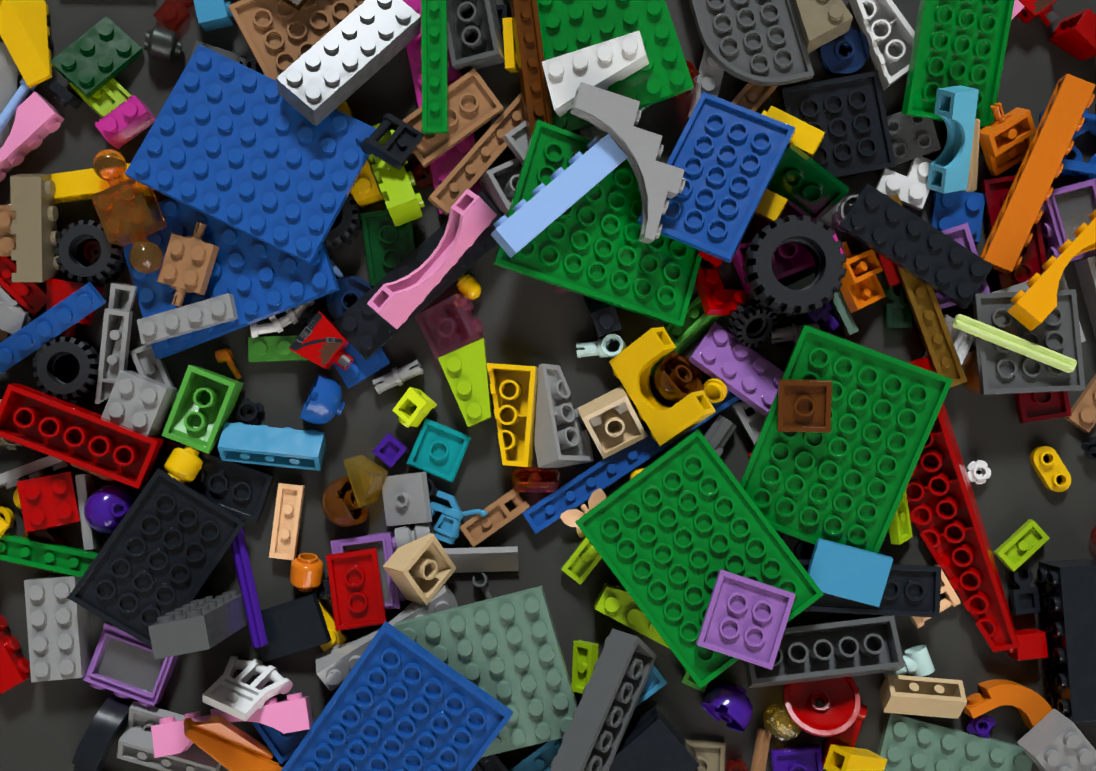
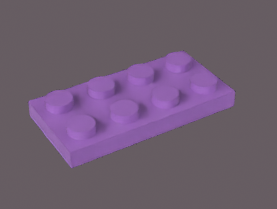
M716 322L710 327L688 360L712 379H719L724 382L727 390L765 417L778 389V379H782L784 374L782 370L753 349L741 345L731 333Z

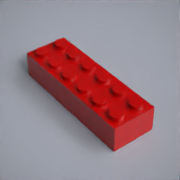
M19 383L8 384L0 403V437L137 489L146 486L164 442V439L160 437L146 436L102 418L100 414Z

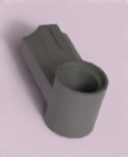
M717 415L704 435L719 457L724 450L723 446L737 427L721 415Z

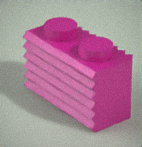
M132 95L131 98H128L119 107H115V110H111V113H107V116H103V119H99V122H95V126L108 143L120 149L155 122L156 117L144 102L135 95Z

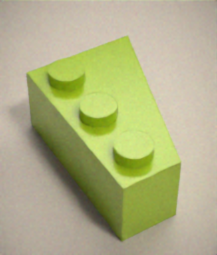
M482 338L439 357L438 360L467 426L471 427L492 418L485 339Z

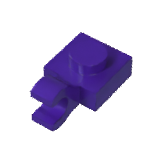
M830 302L804 314L813 324L820 320L823 327L829 333L840 325L829 313L833 308Z

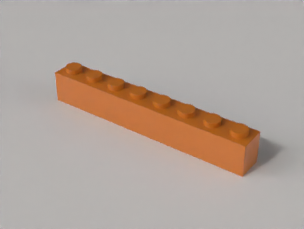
M1066 74L1058 80L1036 129V133L1031 140L981 252L980 257L992 264V269L1007 274L1019 267L1022 256L1019 255L1023 247L1028 246L1033 235L1030 233L1032 226L1039 222L1043 210H1040L1041 206L1051 196L1053 191L1051 184L1063 169L1062 159L1064 155H1068L1074 145V141L1071 139L1075 131L1078 132L1083 125L1085 118L1082 115L1084 110L1090 107L1095 98V94H1093L1095 84L1070 74Z

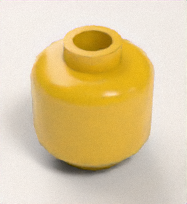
M186 445L184 449L175 448L164 465V469L170 476L182 483L193 482L203 465V461L198 457L199 451Z

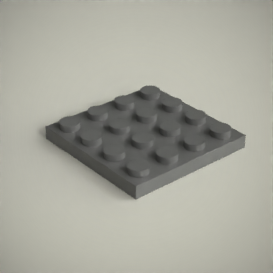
M1076 289L1058 290L1057 307L1032 331H1029L1007 312L1013 305L1010 300L1018 292L974 294L972 304L975 320L1077 361L1075 370L1067 373L975 336L980 395L1086 390Z

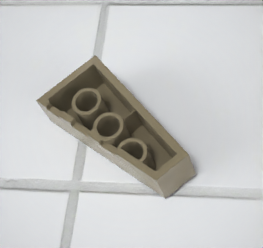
M792 0L808 53L849 31L853 16L842 0Z
M18 174L10 176L11 211L16 212V217L11 224V234L16 237L15 250H11V260L16 261L17 273H11L12 282H44L62 273L60 270L62 265L57 264L55 260L59 255L54 253V249L59 248L56 240L57 238L61 239V234L57 231L58 209L54 204L56 187L51 174Z

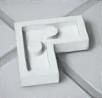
M922 156L913 159L907 176L885 169L881 173L876 189L888 197L898 194L902 204L921 210L930 190L927 188L929 164L933 161Z

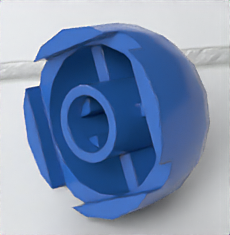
M318 374L310 389L309 397L304 403L300 418L313 424H325L331 421L335 414L341 415L345 402L341 401L343 393L340 385L329 376Z

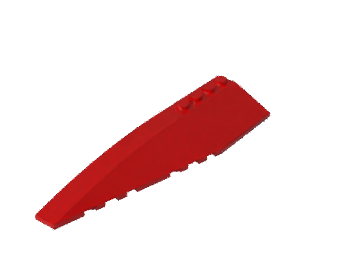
M928 356L908 362L934 372ZM943 402L906 488L910 520L912 523L914 522L921 538L936 562L946 573L951 586L961 597L963 605L971 613L978 629L992 651L1019 648V643L999 573Z

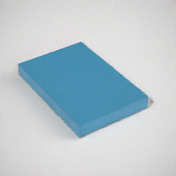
M817 538L807 573L823 593L879 607L893 558Z

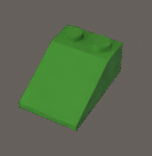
M188 365L162 436L210 454L223 430L224 423L227 422L236 405L244 383L198 365Z

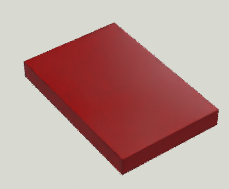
M370 548L327 554L326 561L336 631L383 625L385 621L387 622L378 549Z

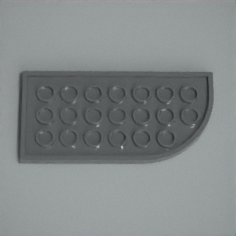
M689 0L697 31L704 48L710 57L732 76L763 86H780L813 78L814 71L792 0Z

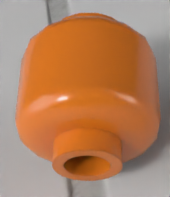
M302 553L292 560L290 583L297 587L299 591L311 592L313 588L322 584L323 562L316 554Z

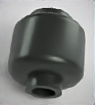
M155 26L151 31L147 30L144 50L148 52V56L152 59L172 62L175 55H181L183 42L178 41V35L175 31Z

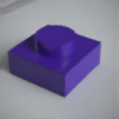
M388 433L372 452L392 468L408 448Z

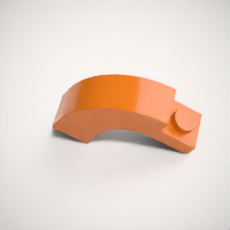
M993 679L979 683L978 686L982 693L968 696L966 698L967 704L963 709L965 714L974 719L996 707L1011 705L1018 710L1025 726L1030 730L1052 710L1048 702L1038 693L1022 684L1005 679Z

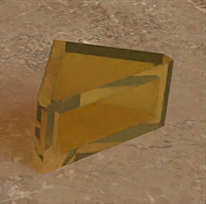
M363 455L343 460L358 507L377 502L388 471Z

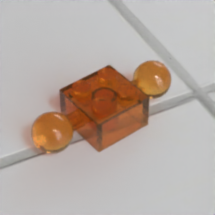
M113 149L101 150L93 159V169L99 178L108 181L110 187L92 195L91 199L108 242L123 247L132 243L133 247L129 253L132 267L141 273H153L161 267L163 253L155 243L149 242L146 236L167 227L152 188L131 178L123 179L127 170V163L120 152Z

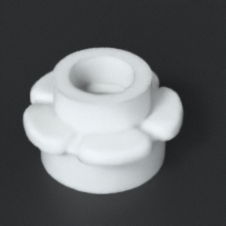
M983 460L969 463L966 468L969 480L976 484H984L986 479H989L991 476V469L987 467L988 464Z

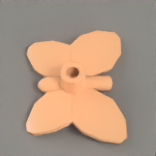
M598 488L592 492L588 500V508L583 504L581 505L582 511L578 509L566 510L560 515V518L566 525L576 527V532L580 538L585 537L575 521L606 498L605 493L602 489Z

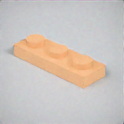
M278 483L269 558L294 560L296 558L305 485Z

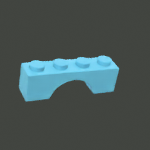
M962 85L937 89L934 114L944 120L948 134L942 153L929 164L928 189L943 194L967 190L979 89Z

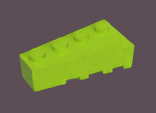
M381 123L376 124L372 127L377 128ZM393 129L388 130L378 143L384 146L395 131ZM371 154L369 161L395 227L423 217L420 208L425 206L420 193L415 194L412 186H415L416 182L412 172H406L404 165L398 170Z

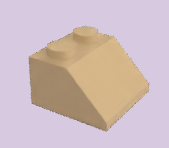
M622 386L578 407L581 418L603 459L648 437Z
M431 533L399 547L383 565L406 600L425 606L429 604L457 569L435 535Z

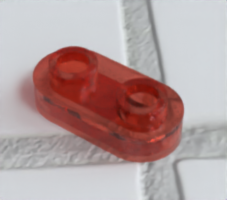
M518 467L511 473V485L518 492L550 493L560 487L561 475L555 468Z

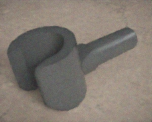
M482 573L485 580L480 585L477 583L475 576H473V584L481 588L486 600L491 599L492 596L487 586L488 576Z

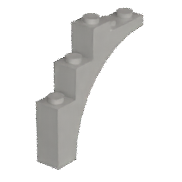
M581 82L576 90L570 114L590 122L606 135L609 134L628 157L626 159L630 163L637 179L642 200V226L639 241L649 244L660 236L662 224H659L662 214L666 213L669 205V200L666 197L672 199L683 191L686 181L683 178L685 170L656 161V159H660L664 145L660 144L662 135L634 127L638 125L641 117V111L638 110L640 101Z

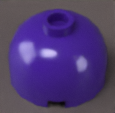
M118 485L102 486L94 490L87 502H85L84 518L92 529L104 535H111L136 498L127 488Z
M733 683L732 686L728 684L714 686L701 702L702 708L718 722L720 719L727 722L726 727L737 732H744L753 714L751 701L745 695L747 691L736 683Z

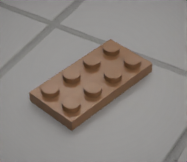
M475 68L448 87V134H425L422 142L413 152L424 168L504 111V107ZM422 106L402 120L421 133Z

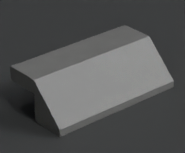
M133 701L129 708L128 726L118 740V759L161 771H219L221 764L194 743L188 750L182 753L155 758L151 726L159 724L160 718L175 716V720L185 719V715L153 706H142Z

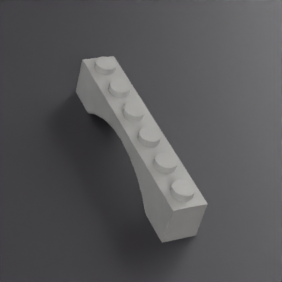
M445 582L427 606L411 602L388 623L394 626L396 622L458 607L455 595ZM379 629L357 640L336 644L315 658L316 674L330 691L343 683Z

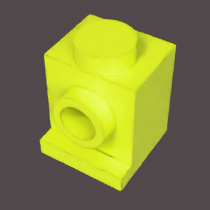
M409 387L392 411L399 416L397 420L402 425L408 428L410 426L419 427L431 409L435 408L437 404L422 390Z

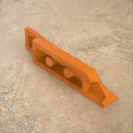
M219 715L209 716V721L194 722L191 718L184 720L185 736L229 771H281L284 765L271 760L273 754L268 747Z

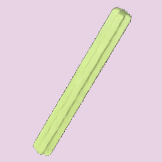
M958 314L954 318L952 326L956 329L1064 372L1070 373L1075 370L1077 361L1073 358L965 315Z

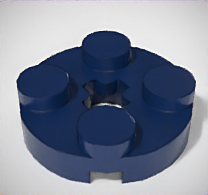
M850 26L848 32L819 47V60L829 75L850 76L859 71L869 55V43L861 31L857 32L851 29L852 27ZM841 45H843L844 49L850 50L846 57L838 53Z
M355 276L337 280L340 290L326 295L327 308L332 318L338 319L349 309L347 307L348 302L345 301L347 296L352 297L354 294L357 296L356 301H358L372 288L369 283Z

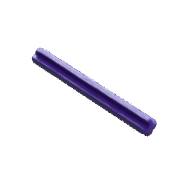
M242 527L231 543V549L252 646L259 648L266 646L268 641Z

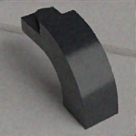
M111 696L106 699L80 741L72 763L75 764L73 771L103 770L111 746L128 721L130 705Z

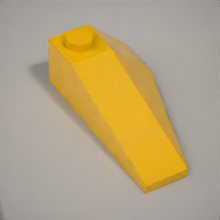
M0 0V36L27 86L31 88L52 78L51 50L48 48L50 28L47 26L49 10L46 1Z

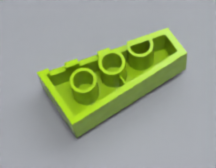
M605 583L594 603L595 610L669 648L626 589Z

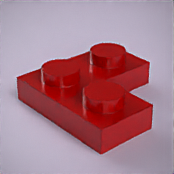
M698 269L695 284L705 315L732 316V311H738L736 306H744L743 302L746 300L749 302L745 290L724 289L718 269Z

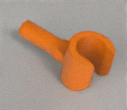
M228 348L215 351L217 362L219 364L227 362L236 380L242 378L234 364L232 351Z

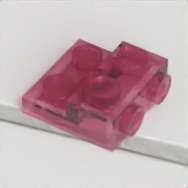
M463 293L450 296L416 317L436 361L441 356L484 338L482 334L484 331L483 323L479 318L475 319L471 311L473 303Z

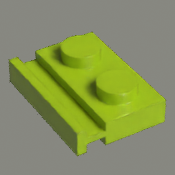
M114 78L89 99L69 83L71 88L102 119L103 116H107V113H111V110H115V107H119L120 104L131 98V95Z

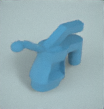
M440 490L437 491L436 496L448 500L451 507L433 501L430 502L432 517L436 511L442 512L434 527V535L438 540L449 544H454L455 539L459 537V527L464 516L480 514L483 517L487 516V511L480 509L462 512L455 496Z

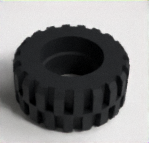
M790 215L784 219L774 220L752 239L744 255L746 256V261L743 262V271H746L744 280L745 284H749L752 289L750 294L753 298L757 297L760 300L759 304L762 307H769L771 312L776 314L785 313L786 316L802 315L822 307V305L834 298L835 292L840 290L842 286L840 281L845 277L847 270L843 268V263L847 262L846 254H841L840 248L844 246L841 240L836 242L833 238L835 232L831 228L828 230L823 228L824 222L818 219L814 222L810 221V216L802 215L800 218H796L795 215ZM783 244H799L806 248L813 256L816 272L814 280L807 287L798 290L789 289L782 285L775 277L772 270V256L777 248Z

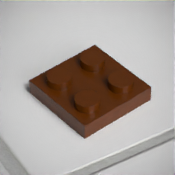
M778 379L777 431L830 433L832 380Z

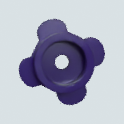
M983 714L974 719L969 717L966 730L970 734L975 733L980 737L988 739L990 737L989 731L991 727L995 726L996 722L993 717H986Z

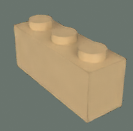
M887 674L880 689L883 713L958 719L967 704L962 680Z

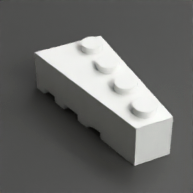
M849 0L860 31L868 40L870 57L875 70L878 71L882 88L885 90L908 73L915 31L892 0Z
M640 31L542 61L553 108L559 117L565 115L572 108L576 90L581 82L606 90L613 83L625 79L649 64Z

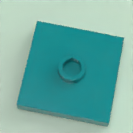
M425 418L407 464L453 483L472 437Z

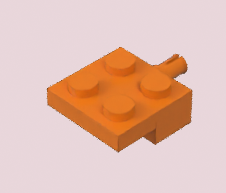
M1000 102L991 105L994 120L991 124L980 130L979 139L989 173L993 176H998L1022 161L1031 143L1032 134L1036 133L1030 110L1017 107L1004 114L1002 103Z
M843 242L844 247H842V250L846 254L847 262L843 263V268L847 270L845 277L840 281L842 283L840 291L850 313L886 297L876 276L883 269L874 250L870 249L859 255H852L847 242Z

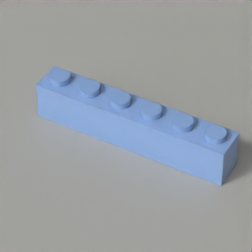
M609 134L602 139L599 136L594 138L587 145L589 150L582 155L579 151L568 161L571 165L566 170L560 167L550 176L553 181L547 186L541 183L531 192L534 196L528 202L522 199L512 208L515 211L513 215L509 218L504 215L493 224L496 229L490 235L510 258L628 158Z

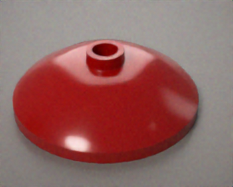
M852 677L785 684L783 701L789 717L799 728L809 734L820 737L839 735L853 725L859 714L861 704L860 693ZM815 701H821L824 706H816Z

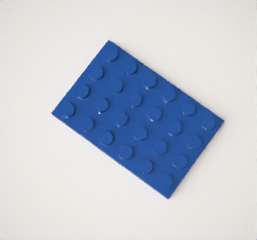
M703 92L666 163L684 169L683 178L686 181L681 193H678L672 199L666 197L669 200V205L666 213L662 214L659 224H662L660 234L731 263L795 133L796 127ZM642 213L637 221L640 226H642Z

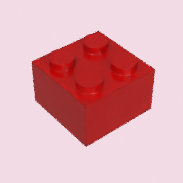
M71 471L16 482L26 533L80 523Z

